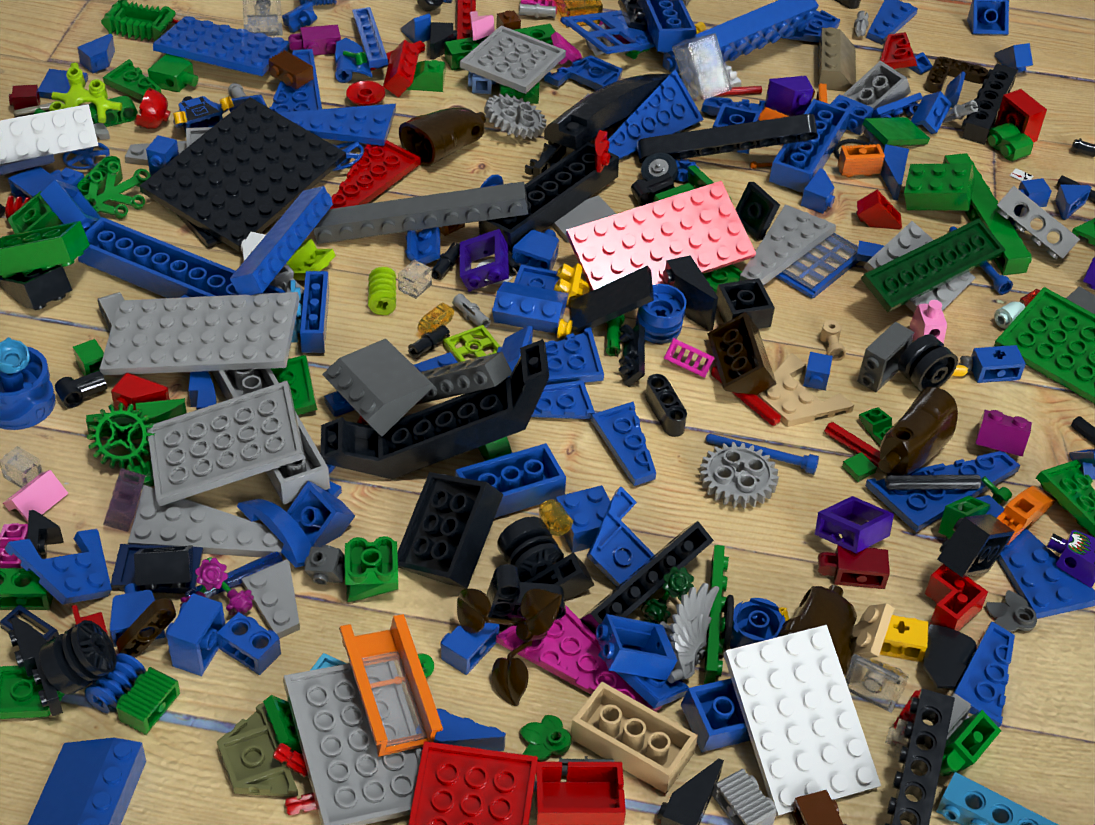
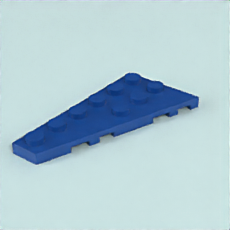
M676 69L608 139L610 142L608 152L619 156V160L638 152L637 141L640 139L679 133L704 120Z
M591 327L584 329V333L574 335V333L566 335V339L558 342L553 340L545 342L549 369V379L546 385L579 380L584 382L604 381V372Z

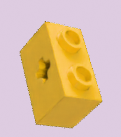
M892 615L879 655L922 662L927 649L928 621Z

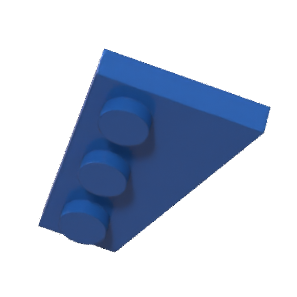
M706 96L701 111L715 116L718 115L722 104L762 112L765 107V101L759 100V104L749 103L748 99L733 102L730 98Z

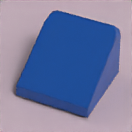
M924 52L915 56L917 66L908 68L921 75L933 66Z

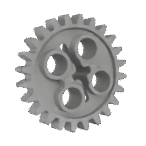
M501 94L498 96L493 95V97H489L484 107L485 117L490 118L489 122L495 123L494 127H500V131H507L508 135L513 133L515 137L521 135L523 139L526 136L530 139L533 136L538 138V135H542L547 125V120L544 119L545 115L541 114V110H536V106L529 105V101L523 102V98L518 100L514 95L512 98L508 94L505 97Z
M732 442L731 447L723 443L722 449L715 446L713 452L708 451L707 457H703L702 464L700 465L699 480L703 481L702 488H708V495L715 494V501L721 498L724 499L723 505L732 502V506L735 508L737 503H741L742 507L746 508V504L750 503L751 506L755 507L756 501L764 504L765 498L770 499L771 494L775 493L779 479L777 476L778 469L775 468L774 461L769 462L770 455L762 456L763 450L754 451V445L748 449L745 448V443H742L740 447H737L735 442Z

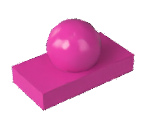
M554 32L551 35L553 45L566 50L565 58L558 64H565L568 60L575 62L582 59L580 51L558 32Z

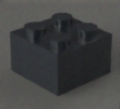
M760 278L718 284L716 294L718 296L717 309L724 324L747 312L758 329L771 327L775 307Z

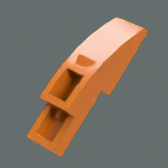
M1037 485L1025 489L1005 506L1004 511L997 517L998 520L1015 531L1007 545L1028 525L1031 527L1057 499Z

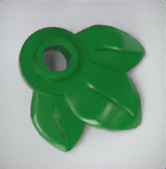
M545 715L541 723L531 722L520 729L522 738L529 743L522 755L537 756L538 761L545 760L551 754L562 755L566 753L572 742L571 735L563 728L562 721L553 715Z

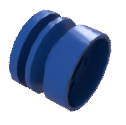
M655 284L653 285L654 301L638 308L636 326L640 324L645 327V340L658 344L670 343L673 338L677 339L681 333L686 309V298L679 289L671 285Z

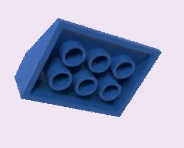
M113 737L64 743L28 825H121L146 764L142 742Z

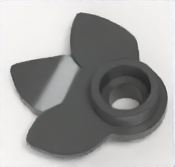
M1010 590L1006 592L1005 603H986L989 615L996 619L994 623L1009 632L1018 629L1029 631L1036 626L1037 617L1035 611L1028 607L1027 601Z

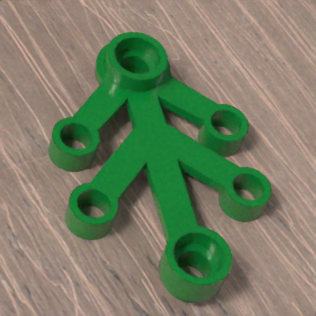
M110 161L106 167L107 177L104 192L97 196L98 184L101 183L103 175L100 171L93 170L88 177L90 182L88 195H84L88 202L94 204L92 207L97 213L103 212L123 219L128 213V208L123 204L132 206L135 209H141L145 204V199L141 195L130 197L121 193L134 186L140 187L151 175L145 169H138L133 177L114 187L120 165L116 161ZM110 166L115 167L116 170H111ZM139 174L144 175L146 178H141ZM96 175L99 179L96 180L92 176ZM110 200L122 204L114 207L104 204V202ZM135 200H139L141 204H137ZM118 209L123 210L124 214L119 213Z

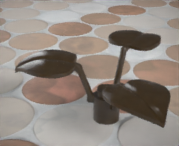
M464 589L457 598V616L460 625L465 631L469 633L480 632L484 628L485 621L488 623L517 626L516 634L524 641L523 644L508 654L507 659L503 657L497 658L492 668V681L496 691L506 702L517 706L526 691L529 674L525 663L519 658H514V656L526 647L532 646V641L542 640L546 637L558 614L562 594L543 589H530L524 594L521 602V613L526 620L513 621L488 617L491 602L486 594L478 589Z

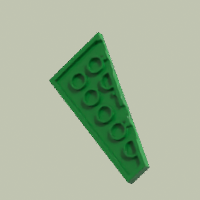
M1078 459L1041 471L1036 479L1041 483L1042 488L1051 493L1058 500L1059 505L1063 509L1068 510L1076 518V522L1086 528L1095 538V490L1091 486L1093 480L1089 475L1084 476L1079 468L1082 465Z

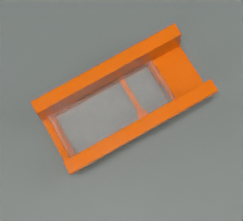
M404 614L393 616L390 630L354 636L351 624L340 626L342 643L349 658L378 750V757L423 747L424 741L434 742L436 732L442 731L443 727Z

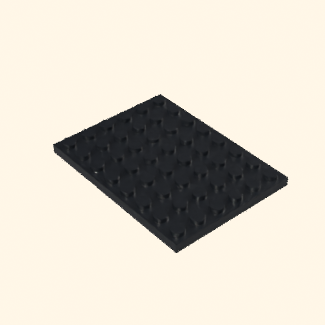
M249 97L140 185V192L240 252L242 241L248 237L250 232L262 233L287 211L302 191L312 189L346 159V152Z

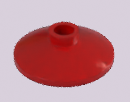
M359 81L347 88L346 96L354 104L370 106L381 102L385 98V89L382 85L373 81Z

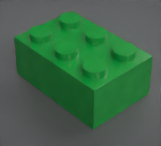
M972 163L910 164L904 190L907 210L969 211L975 181Z

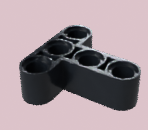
M511 564L500 565L494 571L486 594L491 602V609L487 616L511 620L512 617L524 618L521 613V602L524 594L530 589H543L562 594L561 604L555 620L560 619L566 614L563 588L555 584L519 582V573L516 566ZM499 624V632L507 629L509 625Z

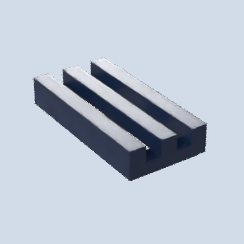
M18 605L0 621L1 628L8 632L13 630L12 623H10L11 619L20 615L44 631L45 635L40 632L38 633L47 642L59 635L57 629L21 605Z

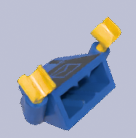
M186 96L178 105L179 111L173 113L174 126L176 128L183 126L185 132L186 128L213 127L223 119L222 114L228 111L229 108L234 107L231 96L220 99V104L210 101L205 96L194 99L191 96Z

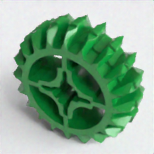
M119 403V411H115L114 406L111 404L109 405L111 413L107 414L105 410L101 409L100 413L103 418L93 417V420L98 425H89L88 427L89 430L95 432V434L87 435L88 440H95L94 443L89 445V448H98L93 456L98 458L103 454L104 456L100 461L101 464H106L110 459V468L112 469L116 466V462H120L121 470L125 469L124 462H129L131 467H135L132 460L136 458L140 463L143 460L140 456L142 453L145 456H150V452L145 448L146 446L149 447L148 436L155 433H148L147 429L152 428L154 424L145 425L150 417L145 415L140 418L143 412L141 408L132 413L134 408L132 404H129L127 411H124L123 403ZM126 417L135 422L127 426H119L113 419ZM108 424L112 430V436L102 446L101 433L105 425ZM114 427H116L118 431H121V433L128 432L129 435L125 436L130 446H128L125 443V441L123 442L121 439H119L118 441L115 440V438L118 436L116 434L117 432L114 429ZM141 427L143 437L140 446L136 449L131 442V437ZM122 446L125 447L130 452V454L124 456H117L109 453L108 451L110 449H114L115 447Z

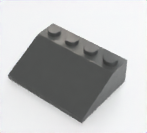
M386 338L340 357L322 374L381 437L434 387Z

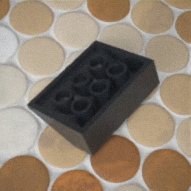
M429 472L397 552L398 568L448 585L467 589L499 508L503 493L487 482Z

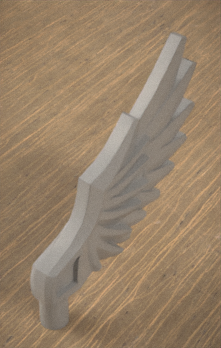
M703 583L697 594L696 588L692 587L688 595H681V604L676 605L677 614L672 615L674 623L670 625L673 632L670 634L672 640L670 643L678 661L674 666L675 670L671 672L667 679L670 683L688 679L695 673L697 653L706 646L707 630L712 619L709 617V614L719 591L718 586H714L707 592L709 585Z

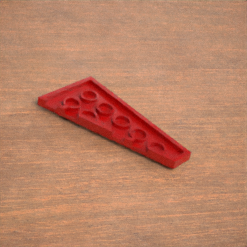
M387 140L384 146L367 144L361 159L351 167L347 173L346 180L341 182L338 192L331 197L333 205L330 209L368 204L421 164V158Z

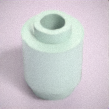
M1010 302L999 308L994 314L995 322L999 327L1006 329L1024 310L1025 305L1021 302Z

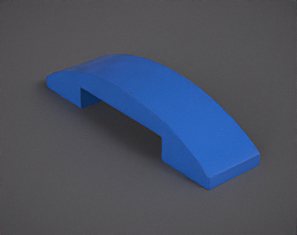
M254 499L238 503L237 507L251 522L261 520L284 544L281 553L296 568L305 566V559L309 556L312 545L292 516L275 503L264 499Z

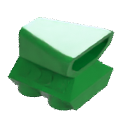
M386 536L379 537L374 542H368L364 538L356 537L345 543L347 602H354L399 590L397 541Z

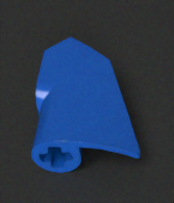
M347 37L336 42L335 77L339 82L348 83L351 81L353 72L373 77L368 62L356 65L355 58L343 55V51L352 53L364 52L362 46Z

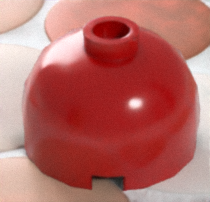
M149 87L140 104V115H136L135 125L146 129H155L163 121L167 123L171 113L168 110L167 98L159 91Z

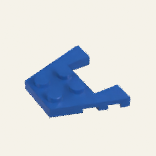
M816 10L814 17L808 21V26L803 31H796L785 39L819 43L822 28L832 27L837 29L840 19L823 10L820 12Z
M590 55L573 62L572 66L568 68L560 67L556 73H547L544 76V81L559 87L567 79L571 78L579 84L587 85L597 91L606 85L619 81L622 76V68Z
M622 486L615 491L587 554V557L616 587L654 556L651 550L621 521L637 503Z
M97 529L78 531L73 539L82 552L78 554L41 559L30 539L10 541L5 547V551L10 556L15 554L22 561L20 565L26 571H33L40 578L39 583L62 605L108 597L112 590Z

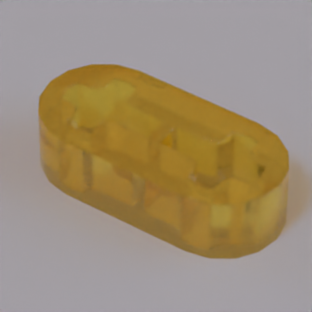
M445 303L439 304L421 318L418 324V331L425 334L434 331L441 325L446 326L454 316V309Z

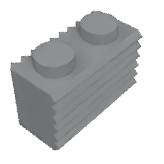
M741 769L715 783L712 796L734 825H773L777 813L776 806L771 798L765 797L762 794L756 779L752 775H748L745 769Z

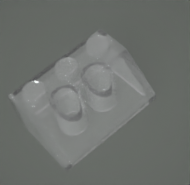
M716 33L684 40L672 47L683 84L693 101L704 100L732 90Z

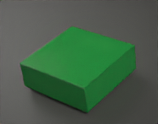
M862 452L844 460L842 467L857 482L876 473L877 469Z

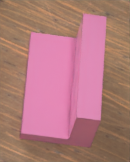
M48 470L36 476L4 501L3 504L8 511L17 509L28 523L29 510H35L43 514L65 497L68 492L52 471Z

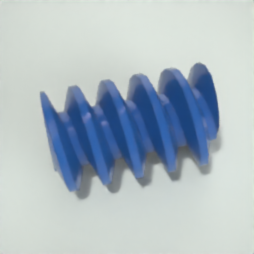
M124 653L116 654L117 663L115 669L100 679L93 681L92 685L85 689V696L88 702L97 710L108 714L110 712L108 706L116 708L117 699L125 694L124 691L128 692L131 690V683H135L138 675L145 674V667L131 655Z

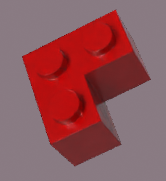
M943 564L931 574L925 591V595L937 603L930 624L960 631L982 610L988 591L969 577H961Z

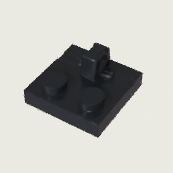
M748 182L735 210L743 227L755 239L763 240L780 204L758 184Z

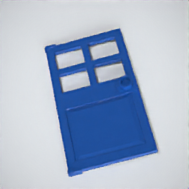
M621 10L561 17L560 19L564 25L572 28L605 54L632 50L643 51L644 49L655 47L648 29L646 28V31L629 28ZM600 20L611 29L604 30L593 21ZM584 22L595 31L587 32L577 23ZM619 34L631 44H623L612 35ZM603 36L615 46L608 47L596 37Z

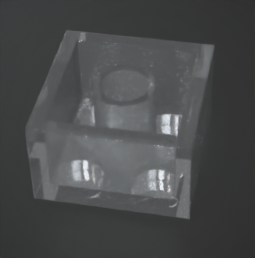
M243 0L244 29L251 33H263L271 37L282 36L281 0Z

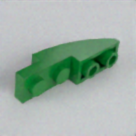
M185 398L136 403V410L132 412L135 413L137 409L141 408L143 412L140 418L145 415L150 417L145 425L150 423L156 424L187 413ZM101 414L86 415L87 428L89 425H98L93 420L94 416L100 419L103 416ZM126 417L113 419L119 426H127L135 422ZM108 424L103 428L101 437L112 436V430ZM114 427L118 436L115 440L121 439L123 442H126L127 438L125 435H129L128 432L121 433V431ZM141 427L132 435L131 440L143 437ZM88 428V433H89V434H95L94 431H91V430H89V428Z

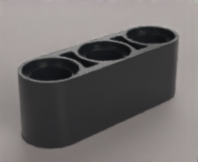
M650 375L647 380L645 398L665 433L672 437H679L685 431L687 411L664 375Z

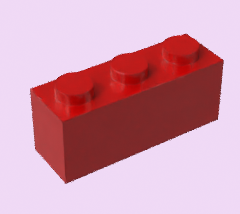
M405 39L391 53L383 85L384 88L398 98L413 83L420 51L414 44L409 43Z

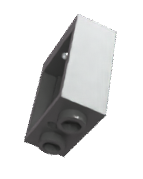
M895 321L866 348L857 382L874 392L880 390L899 371V359L906 348L912 343L915 332Z

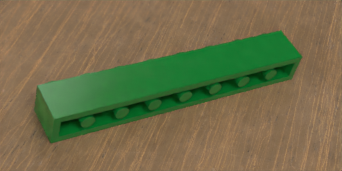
M967 153L945 155L943 164L972 163L975 181L970 208L965 213L971 222L980 218L1005 248L1002 255L993 259L1002 275L1027 273L1029 264L1032 261L1031 253L1023 244V240L1018 236L1010 221L997 212L999 210L997 207L998 200L993 196L981 173L975 167L974 162Z

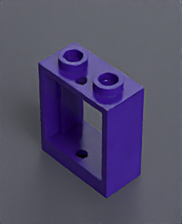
M500 229L460 242V278L468 291L509 279L508 243ZM495 254V262L471 269L472 261Z
M851 496L818 512L815 535L854 553H858L890 536L894 513Z

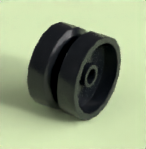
M927 334L918 338L906 348L899 359L898 370L907 379L911 380L912 384L919 391L927 387L939 388L954 373L958 364V358L950 349L944 347V344L936 336Z

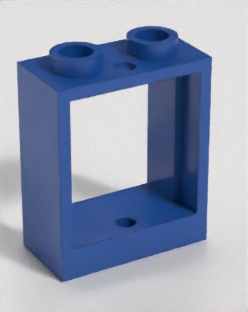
M55 179L40 193L63 224L81 221L86 232L101 218L76 186Z
M606 614L602 623L596 629V639L609 671L667 681L678 661L663 625ZM621 643L643 647L646 652L622 648Z

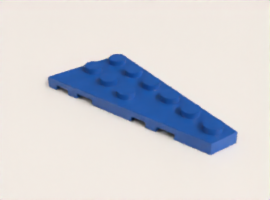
M313 49L293 50L292 55L313 66L314 79L296 90L292 86H288L280 81L273 97V104L269 108L277 113L322 109Z
M396 104L278 112V114L322 139L347 142L358 141L363 144L384 146L396 112Z
M998 451L977 456L975 460L964 461L961 459L947 466L942 463L919 468L909 475L978 474L981 479L986 476L995 486L1017 473L1020 464L1007 453ZM875 478L867 479L865 484L875 496L915 532L943 517L946 505L966 496L975 498L989 489L983 482L979 489L888 490L885 486V479L876 481Z
M990 495L976 498L990 504L987 514L997 518L1004 511V508ZM1025 528L1010 544L1005 546L997 560L1018 595L1023 597L1027 601L1028 607L1035 611L1037 619L1095 606V590L1056 566L1058 556Z

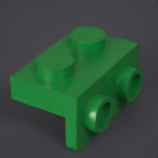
M270 695L263 702L267 710V719L273 725L276 733L275 739L277 743H284L291 748L290 750H295L302 754L289 702Z

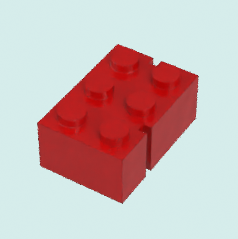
M537 762L535 777L536 825H624L626 808L622 762H568L566 782H561L562 762Z

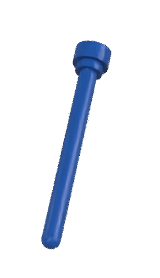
M952 226L949 228V232L954 231L957 228L955 226ZM988 262L980 265L993 280V287L1000 295L1006 294L1012 289L1013 282L1007 276L999 275Z
M708 434L705 438L708 443L719 446L725 443L728 447H731L732 442H735L737 447L745 443V448L749 449L750 446L754 445L714 434ZM754 445V451L763 450L762 456L770 455V459L801 466V469H804L806 473L815 475L819 456L809 454V456L804 455V457Z

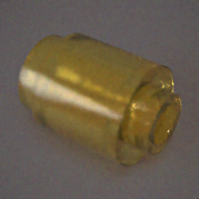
M549 499L539 507V516L552 535L561 536L570 530L573 520L560 502Z

